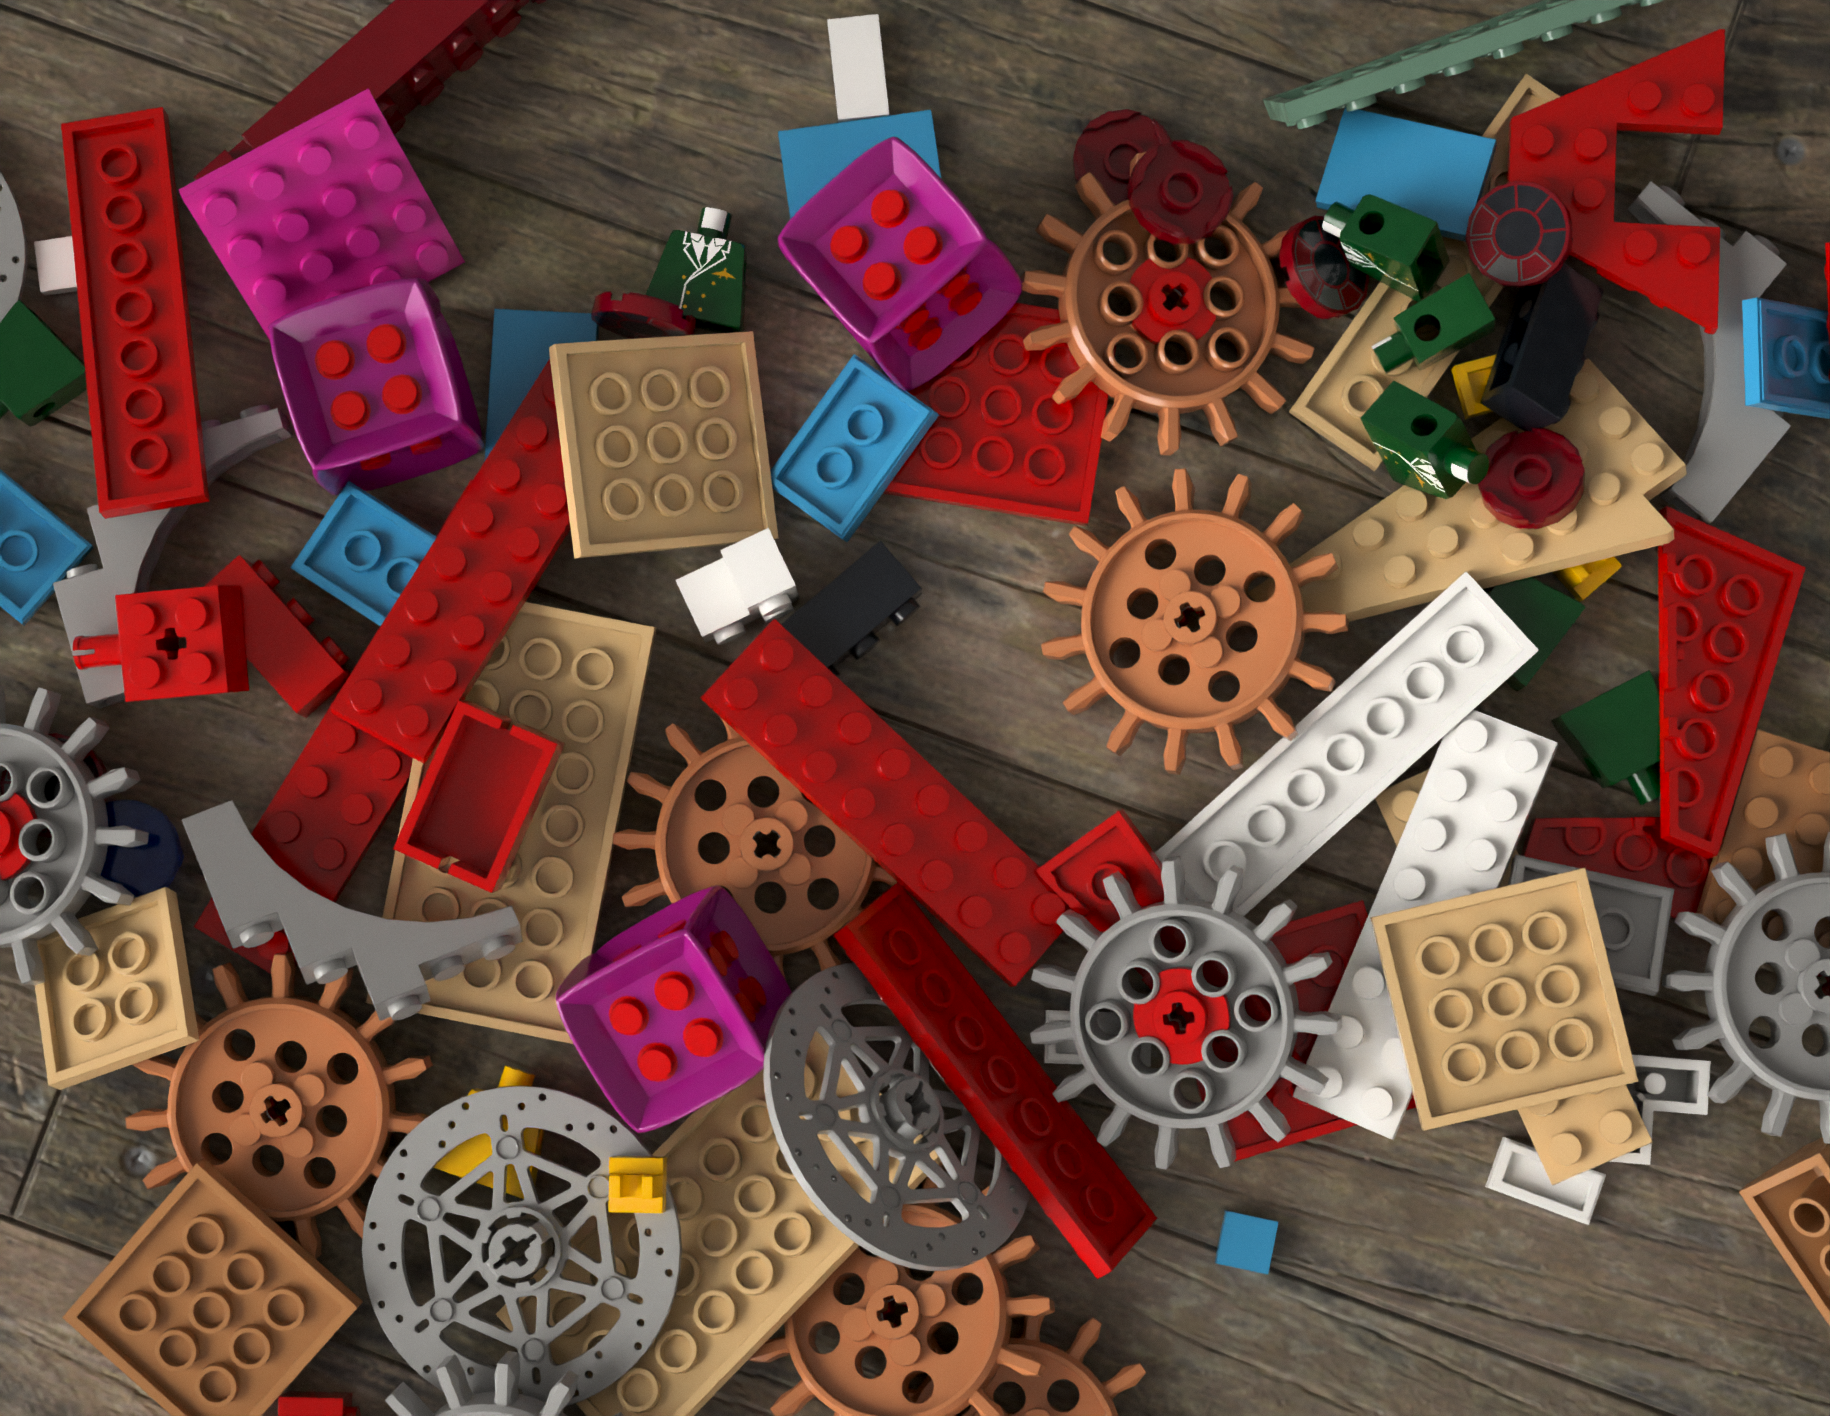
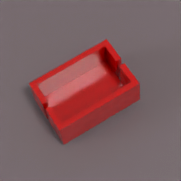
M458 700L393 849L436 869L447 866L451 857L456 858L460 861L451 864L448 874L490 893L500 890L566 743L524 724H513L511 730H509L511 718L473 701Z

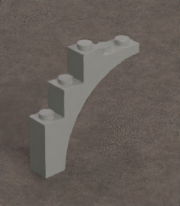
M1652 181L1628 208L1641 223L1719 227L1706 218L1699 220L1684 208L1685 202L1678 193L1664 185L1658 187ZM1721 228L1718 329L1715 334H1707L1704 332L1705 328L1699 325L1704 345V392L1697 428L1683 460L1686 464L1687 475L1665 489L1660 496L1677 511L1706 524L1714 521L1791 427L1789 423L1782 419L1784 415L1782 411L1745 406L1742 300L1759 298L1787 263L1778 257L1780 254L1779 250L1768 239L1760 235L1753 237L1745 231L1730 245L1724 240L1726 235Z
M258 405L241 411L239 413L241 419L224 424H221L220 420L201 422L208 487L222 473L254 452L293 437L288 417L278 408L271 409L270 405ZM98 505L87 508L103 568L98 569L97 564L79 566L66 572L68 579L53 583L73 656L95 653L94 649L73 651V641L76 636L118 633L115 595L148 592L153 570L168 536L190 505L107 519L99 513ZM122 665L95 667L86 670H79L77 668L86 704L100 709L125 701Z
M233 800L182 819L232 948L234 949L242 945L246 948L262 945L272 939L275 932L284 929L306 985L315 981L319 984L333 982L343 977L348 972V968L357 965L380 1021L389 1017L392 1020H401L419 1012L422 1009L421 1004L430 1001L425 983L426 980L434 978L436 981H442L452 978L465 969L464 965L483 957L486 960L499 959L511 953L515 949L516 944L523 942L520 924L512 906L472 918L418 922L384 919L351 910L316 894L275 864L250 834Z

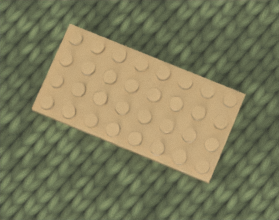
M525 602L465 700L473 701L511 718L509 730H511L513 724H524L566 744L500 890L490 893L448 874L451 864L460 861L456 858L451 857L447 866L436 869L395 850L382 918L436 922L472 918L512 906L520 924L523 942L516 944L515 949L504 957L496 960H486L483 957L464 965L465 969L452 978L442 981H436L434 978L426 980L425 983L430 1001L421 1004L422 1009L417 1012L418 1014L573 1044L557 1008L556 992L573 968L581 960L594 952L614 850V844H612L613 833H616L618 829L657 627ZM440 741L425 764L413 758L399 834ZM368 993L366 1003L373 1004Z
M815 1031L809 1044L804 1068L805 1094L810 1100H819L829 1051V1045L817 1031ZM842 1064L836 1095L839 1098L858 1093ZM764 1069L740 1087L694 1111L652 1154L656 1157H667V1182L677 1207L681 1227L682 1256L677 1292L660 1333L640 1360L620 1379L601 1392L576 1403L587 1416H613L620 1412L623 1416H694L860 1246L843 1234L821 1213L802 1189L789 1168L770 1122L765 1099ZM859 1108L838 1112L841 1119L861 1122ZM799 1116L800 1119L806 1120L805 1117ZM817 1134L821 1146L839 1174L851 1188L870 1203L871 1190L830 1137L827 1134ZM918 1135L913 1140V1143L915 1144V1142L921 1139L923 1135ZM849 1136L873 1167L872 1141L866 1138ZM933 1150L930 1153V1157L939 1165L941 1160L936 1151ZM889 1156V1181L892 1183L900 1162L897 1158ZM916 1165L908 1182L910 1189H915L927 1177ZM609 1212L616 1270L625 1276L635 1278L638 1272L640 1255L639 1232L635 1214ZM592 1215L573 1236L571 1244L597 1262H601L597 1219ZM647 1229L646 1233L650 1236L652 1234L651 1229ZM659 1247V1253L663 1254V1248ZM571 1259L567 1260L562 1272L564 1278L594 1285L597 1284L598 1278ZM546 1265L539 1269L531 1278H535L536 1283L541 1281L549 1272L545 1269ZM667 1270L668 1275L672 1276V1270ZM551 1288L549 1324L551 1326L556 1325L586 1301V1297ZM633 1293L629 1294L631 1300L643 1303L642 1297ZM534 1295L519 1297V1303L528 1331L535 1333L537 1297ZM603 1302L552 1341L550 1347L553 1362L555 1364L568 1362L593 1348L614 1327L621 1315L619 1309ZM505 1304L496 1315L510 1331H513ZM639 1319L640 1325H644L643 1319ZM637 1342V1348L641 1349V1343ZM600 1351L597 1352V1355H598L599 1357H602V1356H603V1355H602V1352H600ZM591 1371L587 1372L589 1377L593 1376ZM575 1390V1395L577 1396L579 1395V1391Z

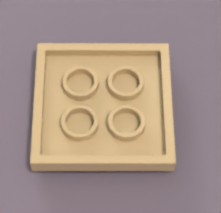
M163 887L134 898L131 905L117 904L77 919L90 933L98 947L91 956L76 954L65 944L57 930L37 940L44 968L45 982L35 985L48 1086L62 1090L199 1041L178 899L175 891Z

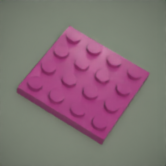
M369 88L179 189L182 200L269 340V325L299 308L382 282L407 278H423L429 282L465 263Z

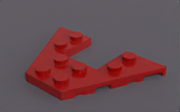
M1718 29L1512 117L1509 124L1507 183L1513 181L1533 182L1558 195L1569 210L1572 220L1573 242L1569 255L1597 269V274L1628 291L1636 290L1649 298L1652 304L1663 309L1666 306L1705 328L1704 332L1707 334H1715L1718 329L1720 227L1614 222L1617 130L1719 135L1723 128L1725 29Z

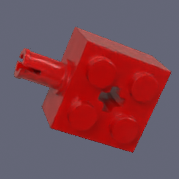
M213 585L115 595L118 633L95 636L81 635L76 636L73 641V651L95 650L94 654L73 656L75 665L79 670L122 665L125 702L249 691L239 585ZM185 637L187 641L186 648L180 649L179 639Z

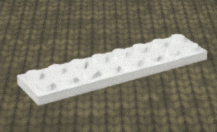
M1464 572L1295 725L1299 735L1292 741L1282 737L1157 850L1155 854L1162 864L1169 857H1181L1185 871V896L1190 900L1213 903L1217 893L1218 882L1227 869L1233 865L1243 868L1242 888L1235 898L1232 911L1245 916L1536 654L1539 649L1467 572Z
M1474 709L1443 736L1328 1010L1330 1013L1342 1016V1028L1337 1033L1318 1035L1306 1065L1318 1069L1329 1080L1320 1095L1305 1091L1297 1086L1292 1097L1394 1140L1413 1092L1370 917L1499 888L1558 748V742Z

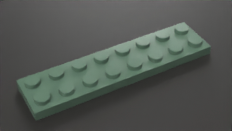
M1540 0L1265 98L1263 101L1271 120L1285 122L1287 127L1297 125L1298 129L1307 128L1328 119L1326 111L1330 109L1346 107L1347 112L1358 110L1376 103L1375 93L1395 90L1396 94L1405 93L1426 85L1424 78L1426 75L1444 73L1445 77L1474 68L1473 59L1480 56V58L1491 55H1493L1494 59L1507 57L1524 50L1522 43L1524 40L1528 39L1530 41L1542 38L1543 42L1554 40L1571 34L1573 32L1572 23H1582L1591 20V24H1597L1621 16L1620 6L1622 5L1630 6L1639 3L1640 7H1644L1664 0Z

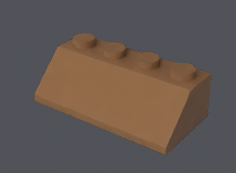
M1822 1137L1803 1146L1748 1183L1739 1193L1830 1326V1144L1824 1143Z

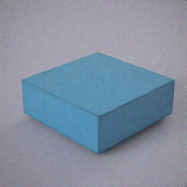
M1225 1210L1215 1263L1269 1274L1279 1222Z

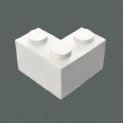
M769 528L720 550L723 558L676 579L677 585L705 643L713 639L716 640L718 645L730 642L746 633L743 625L760 617H763L765 623L771 622L774 618L777 620L792 612L794 609L791 603L800 599L793 578Z
M1632 1055L1639 1082L1626 1084L1651 1139L1654 1111L1708 1114L1707 1094L1709 1093L1711 1061ZM1652 1143L1609 1162L1650 1165Z

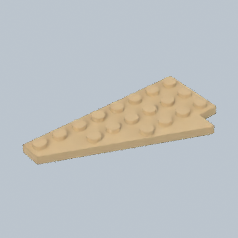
M1588 358L1585 360L1580 372L1575 376L1569 394L1571 404L1566 415L1558 423L1544 427L1564 435L1578 449L1585 469L1584 493L1575 509L1561 521L1539 529L1515 528L1500 522L1485 508L1478 484L1466 482L1449 499H1443L1403 485L1289 565L1290 567L1298 566L1315 556L1332 553L1339 569L1326 578L1310 582L1301 587L1305 612L1334 611L1345 614L1349 622L1432 602L1464 572H1467L1482 589L1667 544L1675 539L1674 529L1649 500L1686 476V464ZM1502 417L1471 440L1476 450L1485 454L1487 448L1504 434L1518 430V434L1524 431ZM1268 578L1249 591V599L1254 602H1264L1270 599L1275 592V581Z

